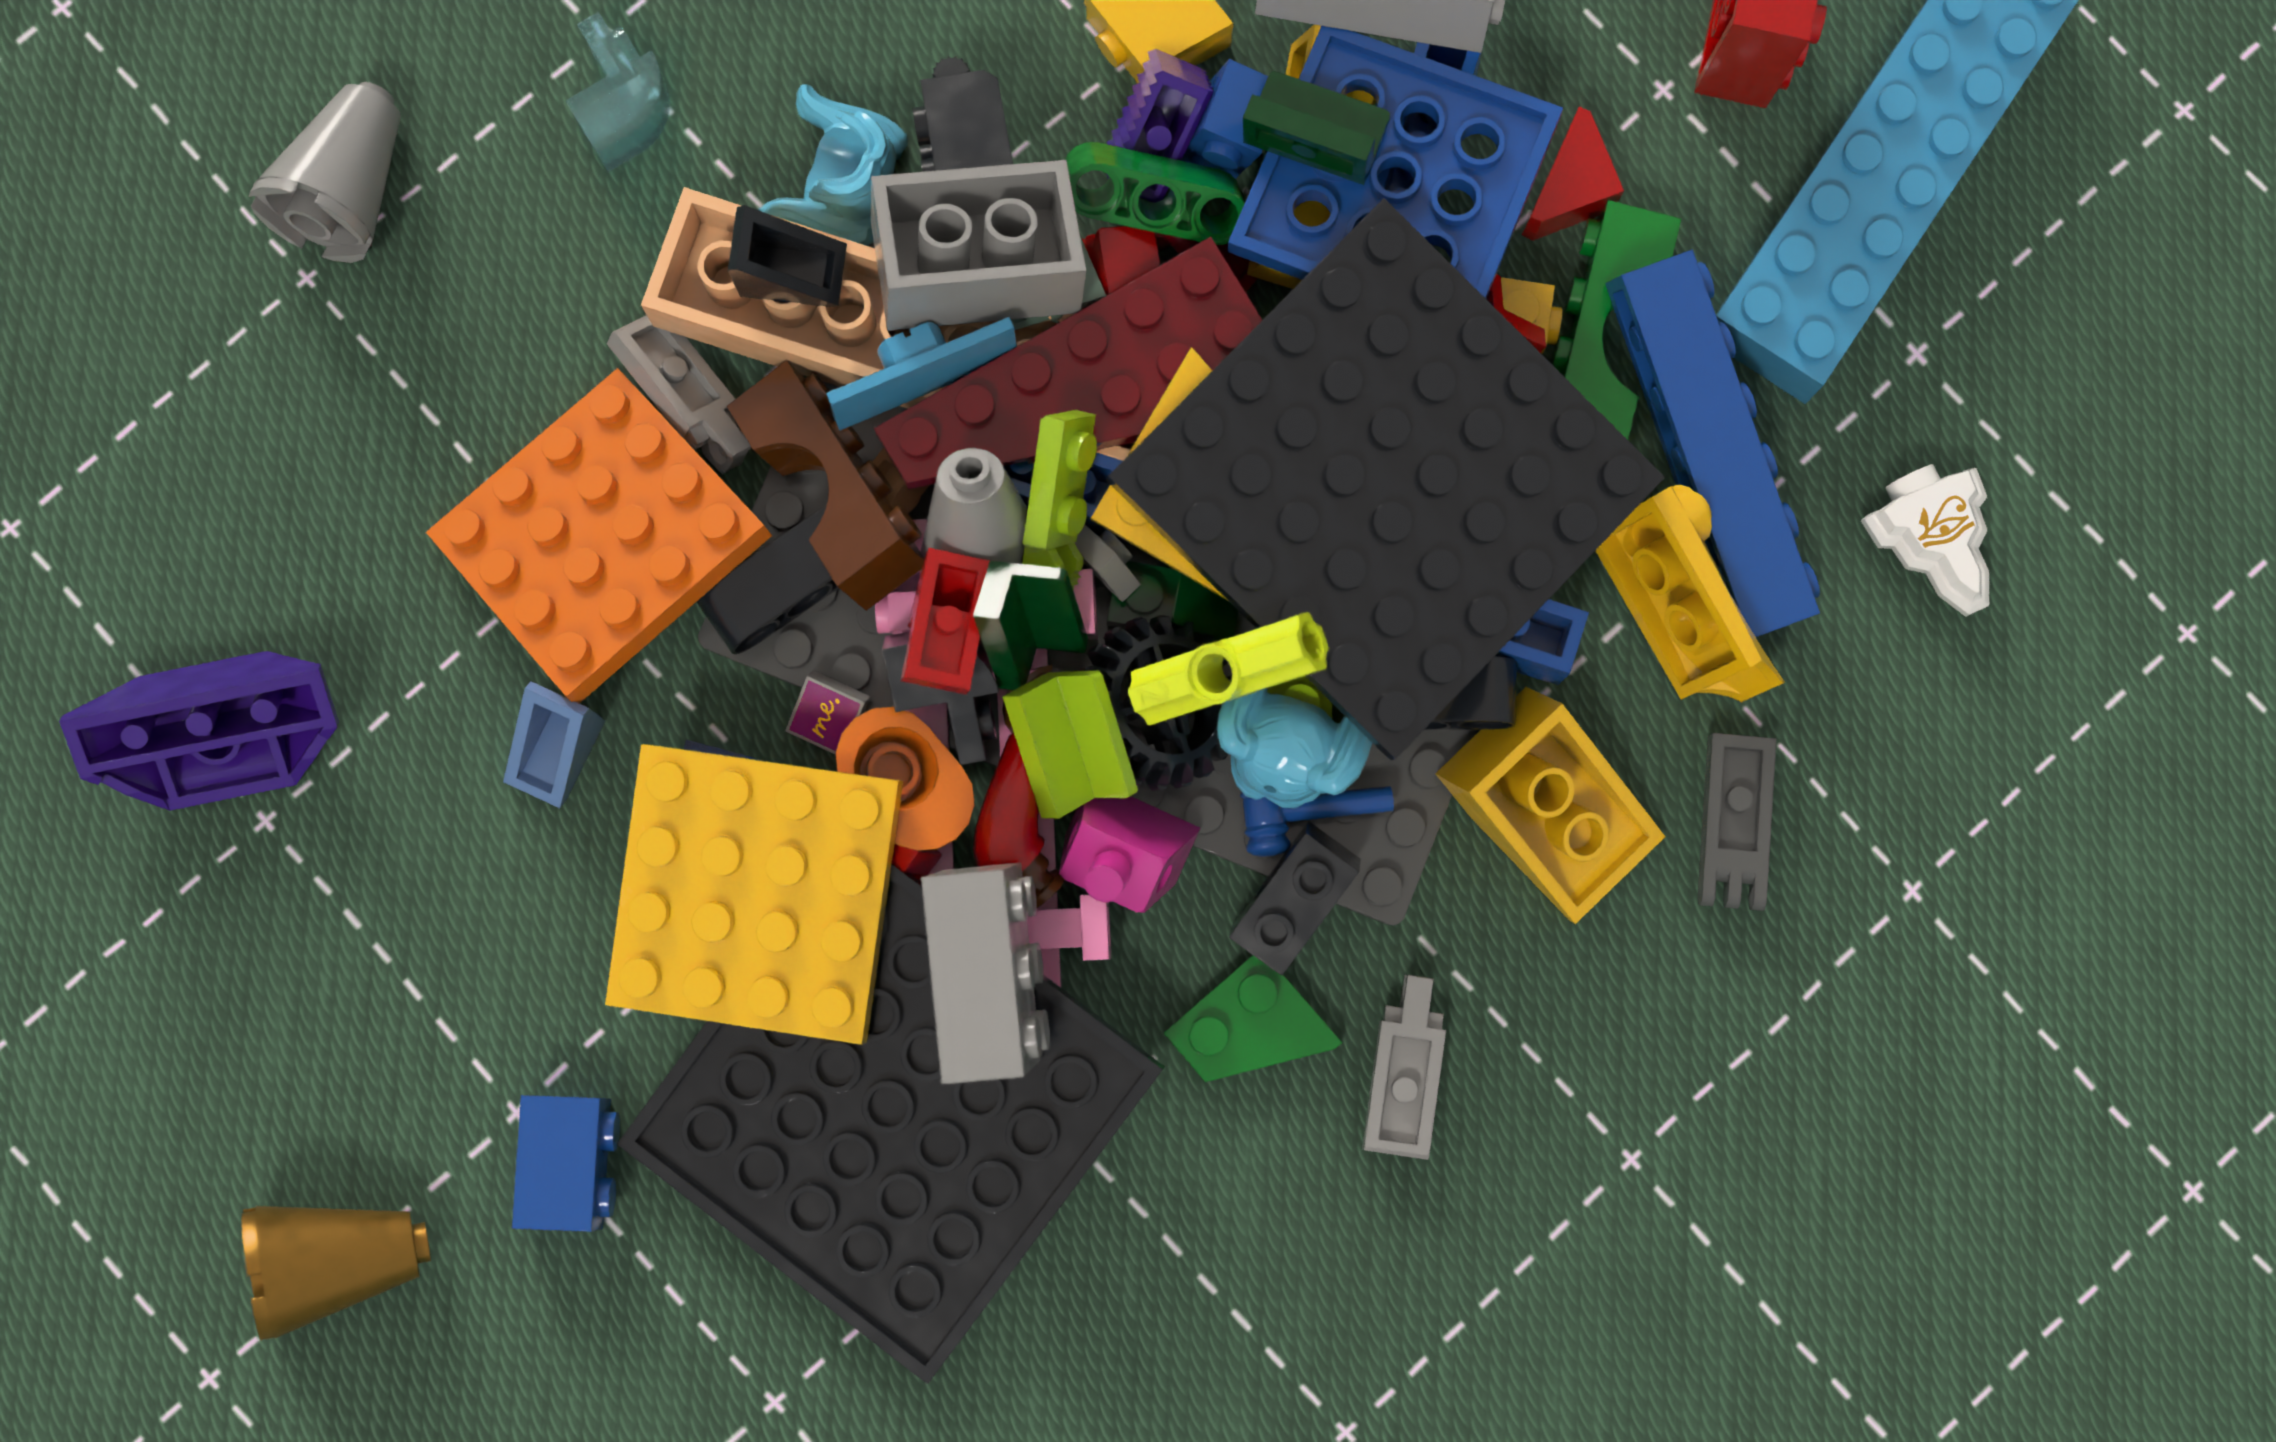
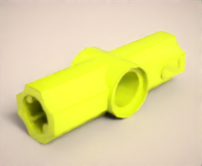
M1302 613L1231 638L1202 645L1195 650L1131 671V685L1128 693L1134 712L1140 714L1148 726L1324 670L1327 668L1326 654L1329 647L1322 627L1316 624L1310 613ZM1223 658L1229 662L1232 668L1233 676L1231 682L1223 672Z

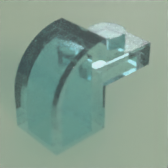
M599 12L578 23L577 26L606 77L567 99L566 103L607 172H610L645 151L657 140L668 119L670 95L666 80L652 50L639 57L622 27L619 26L610 31Z

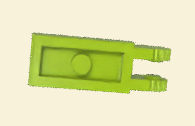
M1079 410L1046 415L1044 418H1041L1023 545L1025 547L1022 564L1056 567L1067 570L1073 589L1075 585L1079 584L1078 578H1081L1079 571L1082 570L1084 560L1075 542H1077V536L1081 532L1087 517V504L1083 499L1087 471L1092 466L1097 451V440L1093 434L1096 415Z

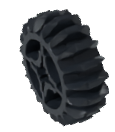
M1165 615L1153 617L1149 623L1145 618L1138 617L1127 621L1125 629L1118 626L1108 630L1105 636H1103L1105 644L1099 643L1094 645L1086 653L1093 666L1088 665L1080 668L1078 671L1098 670L1102 673L1136 784L1140 785L1146 781L1148 789L1160 791L1166 789L1169 783L1172 787L1174 786V788L1178 789L1191 785L1193 776L1198 779L1209 776L1214 771L1213 761L1224 760L1229 755L1220 747L1218 739V716L1222 704H1216L1195 711V721L1193 729L1190 731L1189 713L1148 726L1144 718L1134 712L1129 693L1122 703L1120 696L1122 680L1129 665H1131L1133 671L1163 661V658L1169 659L1195 650L1202 645L1213 643L1214 635L1204 633L1194 638L1193 622H1186L1182 628L1174 629L1170 617ZM1223 658V662H1222V666H1223V667H1224V666L1227 664V662H1228L1225 658ZM1131 672L1127 673L1129 687L1131 685ZM1233 675L1227 676L1226 678L1231 682ZM1128 724L1137 726L1143 732L1147 744L1154 745L1155 750L1140 741Z

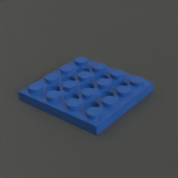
M1321 26L1299 79L1343 95L1353 91H1365L1375 98L1377 107L1386 109L1390 113L1389 124L1365 184L1362 185L1267 151L1228 241V252L1303 280L1385 198L1431 245L1443 248L1450 257V264L1487 299L1560 121L1563 107L1357 32ZM1421 112L1432 117L1437 128L1430 135L1416 137L1408 134L1403 129L1401 121L1411 113ZM1482 134L1489 137L1495 143L1497 151L1488 158L1475 159L1464 152L1461 142L1470 135ZM1398 167L1406 170L1412 176L1414 183L1406 191L1393 193L1385 190L1379 184L1377 177L1388 168ZM1457 189L1467 193L1473 200L1474 206L1465 214L1452 215L1440 207L1437 199L1445 191ZM1317 201L1327 207L1330 217L1319 226H1306L1295 218L1294 210L1303 202Z

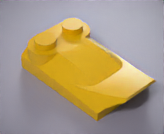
M1670 486L1639 504L1595 551L1680 699L1682 700L1695 693H1712L1743 702L1777 687L1785 681L1748 626L1727 590L1717 565L1705 544L1712 529V514L1709 504L1702 495L1687 486Z

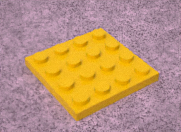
M641 744L605 1005L862 1045L866 1043L903 781Z

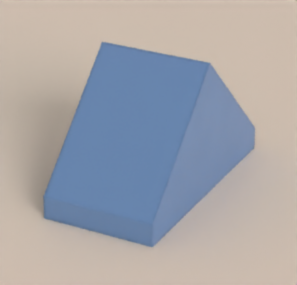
M530 681L524 689L503 782L555 807L561 808L566 802L605 720L590 708L575 701L571 702L568 698Z

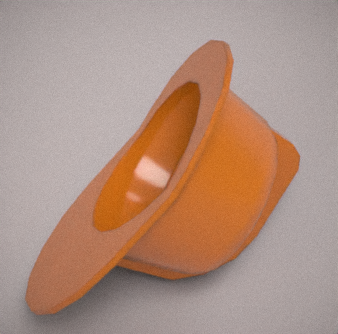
M894 707L873 708L855 717L842 732L836 750L838 772L903 781L895 837L896 845L917 851L939 849L955 841L969 825L975 805L972 783L962 765L937 738L929 726L915 714L908 711L895 712Z

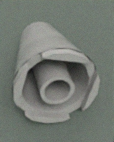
M362 82L359 85H345L255 181L249 197L255 196L250 207L254 214L270 230L301 249L307 239L326 248L321 257L332 261L353 263L365 258L373 243L401 118L400 112L394 105V99L390 93L382 87L369 82Z
M968 448L952 453L941 463L936 477L920 550L924 558L928 548H934L989 561L1022 564L1025 547L1023 545L1028 508L1002 463L995 455L983 449Z

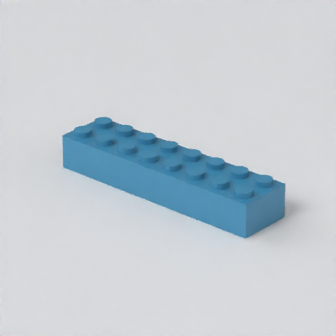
M2078 0L1925 1L1716 313L1718 323H1725L1731 332L1735 344L1736 353L1734 358L1804 404L1824 386Z

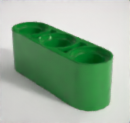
M1086 142L1077 145L1068 153L1065 159L1075 211L1087 218L1198 242L1212 237L1216 245H1224L1228 243L1245 204L1237 180L1230 173L1221 169L1099 142ZM1092 170L1102 171L1109 176L1107 182L1097 189H1086L1077 183L1083 174ZM1153 184H1163L1171 189L1168 196L1156 203L1146 202L1139 197L1145 188ZM1226 198L1231 201L1229 208L1217 216H1209L1201 212L1204 204L1211 199Z

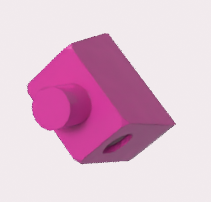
M1132 796L1128 798H1094L1075 810L1065 834L1059 874L1065 880L1086 889L1090 897L1096 901L1104 903L1113 901L1132 911L1145 913L1176 884L1201 828Z

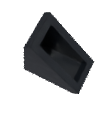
M746 205L736 208L728 273L740 297L815 306H839L847 243Z

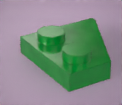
M1254 955L1163 1033L1204 1082L1334 1050L1342 1044L1341 1040L1284 975L1278 974Z

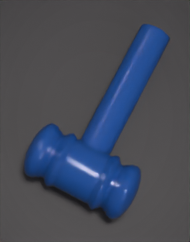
M1391 786L1345 790L1337 795L1320 793L1314 801L1294 809L1282 808L1266 797L1255 800L1246 797L1242 792L1240 793V797L1243 799L1246 826L1244 834L1249 837L1246 851L1251 855L1260 857L1279 855L1291 847L1290 840L1286 836L1290 827L1286 822L1390 812L1394 809Z

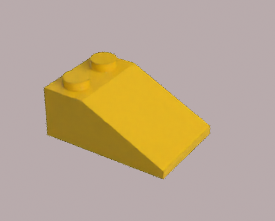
M1525 687L1516 696L1515 727L1480 730L1435 773L1470 818L1562 914L1574 924L1586 915L1665 838L1659 827L1561 702L1528 687Z

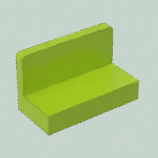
M1100 671L1048 672L1002 696L1041 818L1059 819L1094 798H1128L1137 793V784L1107 687Z

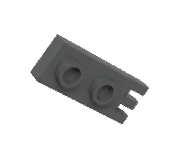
M1712 733L1708 736L1698 880V905L1712 907L1714 905L1716 881L1724 882V908L1738 909L1741 902L1742 884H1749V909L1756 911L1765 910L1768 889L1777 738Z

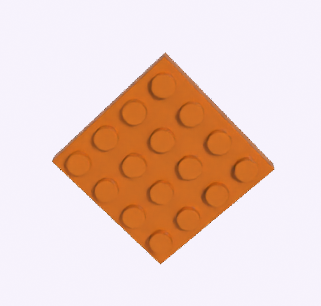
M618 368L426 531L427 535L571 702L575 701L577 703H581L772 537L765 525Z

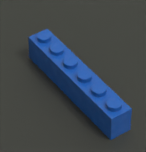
M1692 249L1622 274L1605 283L1675 484L1691 488L1702 495L1709 504L1712 514V529L1705 544L1717 565L1727 590L1754 636L1758 637L1820 614L1815 600L1820 595L1818 580L1811 566L1807 562L1802 563L1794 540L1799 535L1797 520L1790 506L1786 502L1781 503L1773 480L1778 475L1776 460L1770 447L1765 442L1760 443L1752 420L1757 415L1755 400L1749 387L1744 382L1739 383L1731 360L1735 357L1736 353L1733 337L1725 323H1718L1710 300L1714 297V284L1708 268L1703 262L1697 263Z

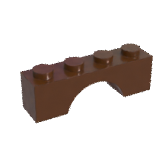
M786 360L727 405V408L752 449L782 476L805 470L826 472L829 483L828 502L824 515L809 541L837 587L867 611L922 569L925 558L914 543L922 537V534L911 517L900 505L892 508L887 501L886 496L893 489L882 472L871 460L863 463L857 454L865 445L853 427L850 426L839 430L834 416L829 410L831 407L826 393L830 392L827 386L815 373L805 378Z

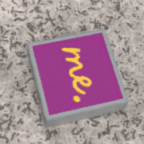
M813 670L805 679L785 731L836 755L842 732L855 717L865 712L871 696Z

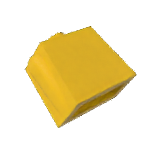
M1084 0L1087 20L1098 33L1095 36V40L1099 49L1114 67L1117 68L1123 64L1137 83H1139L1137 74L1145 72L1142 63L1150 60L1147 52L1153 49H1158L1196 66L1231 46L1233 22L1215 0Z

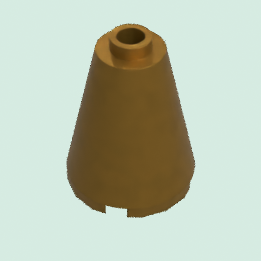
M256 1206L243 1209L241 1216L247 1276L251 1278L254 1298H251L260 1340L280 1337L420 1277L418 1264L431 1261L425 1222L412 1224L410 1211Z

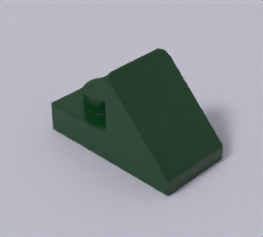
M1128 561L1125 564L1141 585L1123 602L1112 593L1107 617L1108 626L1125 628L1127 621L1138 617L1145 618L1149 623L1151 618L1165 615L1170 617L1174 629L1182 628L1186 622H1193L1194 638L1204 633L1214 635L1213 642L1234 637L1238 610L1228 600L1175 569Z

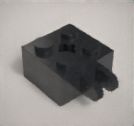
M949 56L946 59L941 58V61L939 63L936 62V67L933 68V78L920 80L924 106L912 108L921 154L922 172L1013 164L998 78L985 70L970 72L967 62L964 63L962 58L957 59L956 56L954 58Z

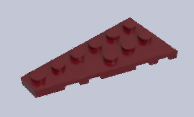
M1209 237L878 425L874 430L908 489L935 484L941 463L949 455L962 449L977 448L986 450L995 455L1003 466L1025 461L1028 464L1035 463L1041 418H1044L1046 415L1072 410L1095 414L1093 434L1097 440V450L1136 442L1191 347L1213 371L1262 321V318L1212 237Z

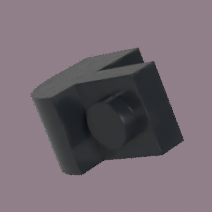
M910 631L885 636L882 652L895 712L947 703L960 765L986 760V740L995 739L997 735L990 701L978 702L977 697L999 693V686L986 650L978 644L970 691L964 695L902 682L901 677Z

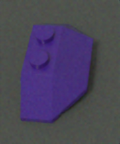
M263 651L139 676L62 715L59 723L80 779L99 785L101 782L127 796L171 811L297 785L326 741L337 729L339 720L321 664Z

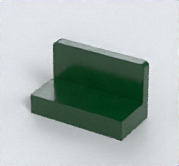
M1273 71L1269 74L1260 97L1252 94L1243 115V143L1364 185L1389 124L1390 113L1386 109Z
M989 562L973 617L999 689L1016 690L1027 684L1037 648L1084 653L1086 651L1089 639L1067 570L1018 563Z

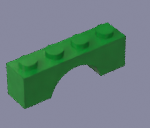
M1608 200L1598 220L1588 218L1579 247V254L1588 256L1584 278L1573 277L1564 313L1574 315L1569 337L1559 335L1551 364L1629 440L1639 396L1616 378L1605 358L1602 342L1603 327L1606 317L1614 310L1605 283L1622 274L1672 257L1682 218Z

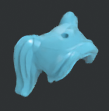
M803 84L797 91L796 108L798 114L807 122L824 130V136L817 147L813 166L806 179L804 199L777 198L764 204L759 208V211L869 246L874 242L871 227V176L892 175L894 173L896 160L901 157L902 152L908 145L907 135L896 123L885 116L856 106L832 101L816 93L811 85Z
M1268 688L1222 703L1217 727L1220 747L1231 755V772L1235 784L1246 797L1255 800L1266 797L1282 808L1294 809L1314 801L1320 793L1337 795L1344 792L1359 778L1368 759L1372 742L1346 716L1343 717L1340 723H1336L1319 707L1289 696L1270 694L1267 692Z

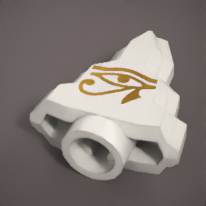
M1931 464L1886 486L1885 489L1892 502L1880 510L1868 514L1861 520L1878 548L1892 549L1905 569L1926 573L1937 595L1965 617L1988 607L1989 570L1979 550L1988 531L1980 510V506L1986 500L1987 494L1977 468L1967 469L1960 473L1940 478L1934 464Z

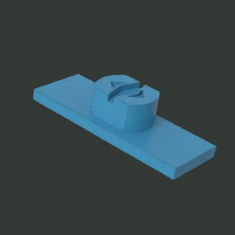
M1007 317L947 343L939 326L933 322H926L909 329L911 335L906 338L902 332L885 339L877 350L879 359L884 367L883 370L826 393L839 430L848 428L939 388L950 385L1016 348L1015 330L1010 318Z

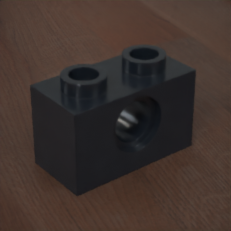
M1309 821L1234 921L1229 938L1282 976L1358 875L1361 859Z

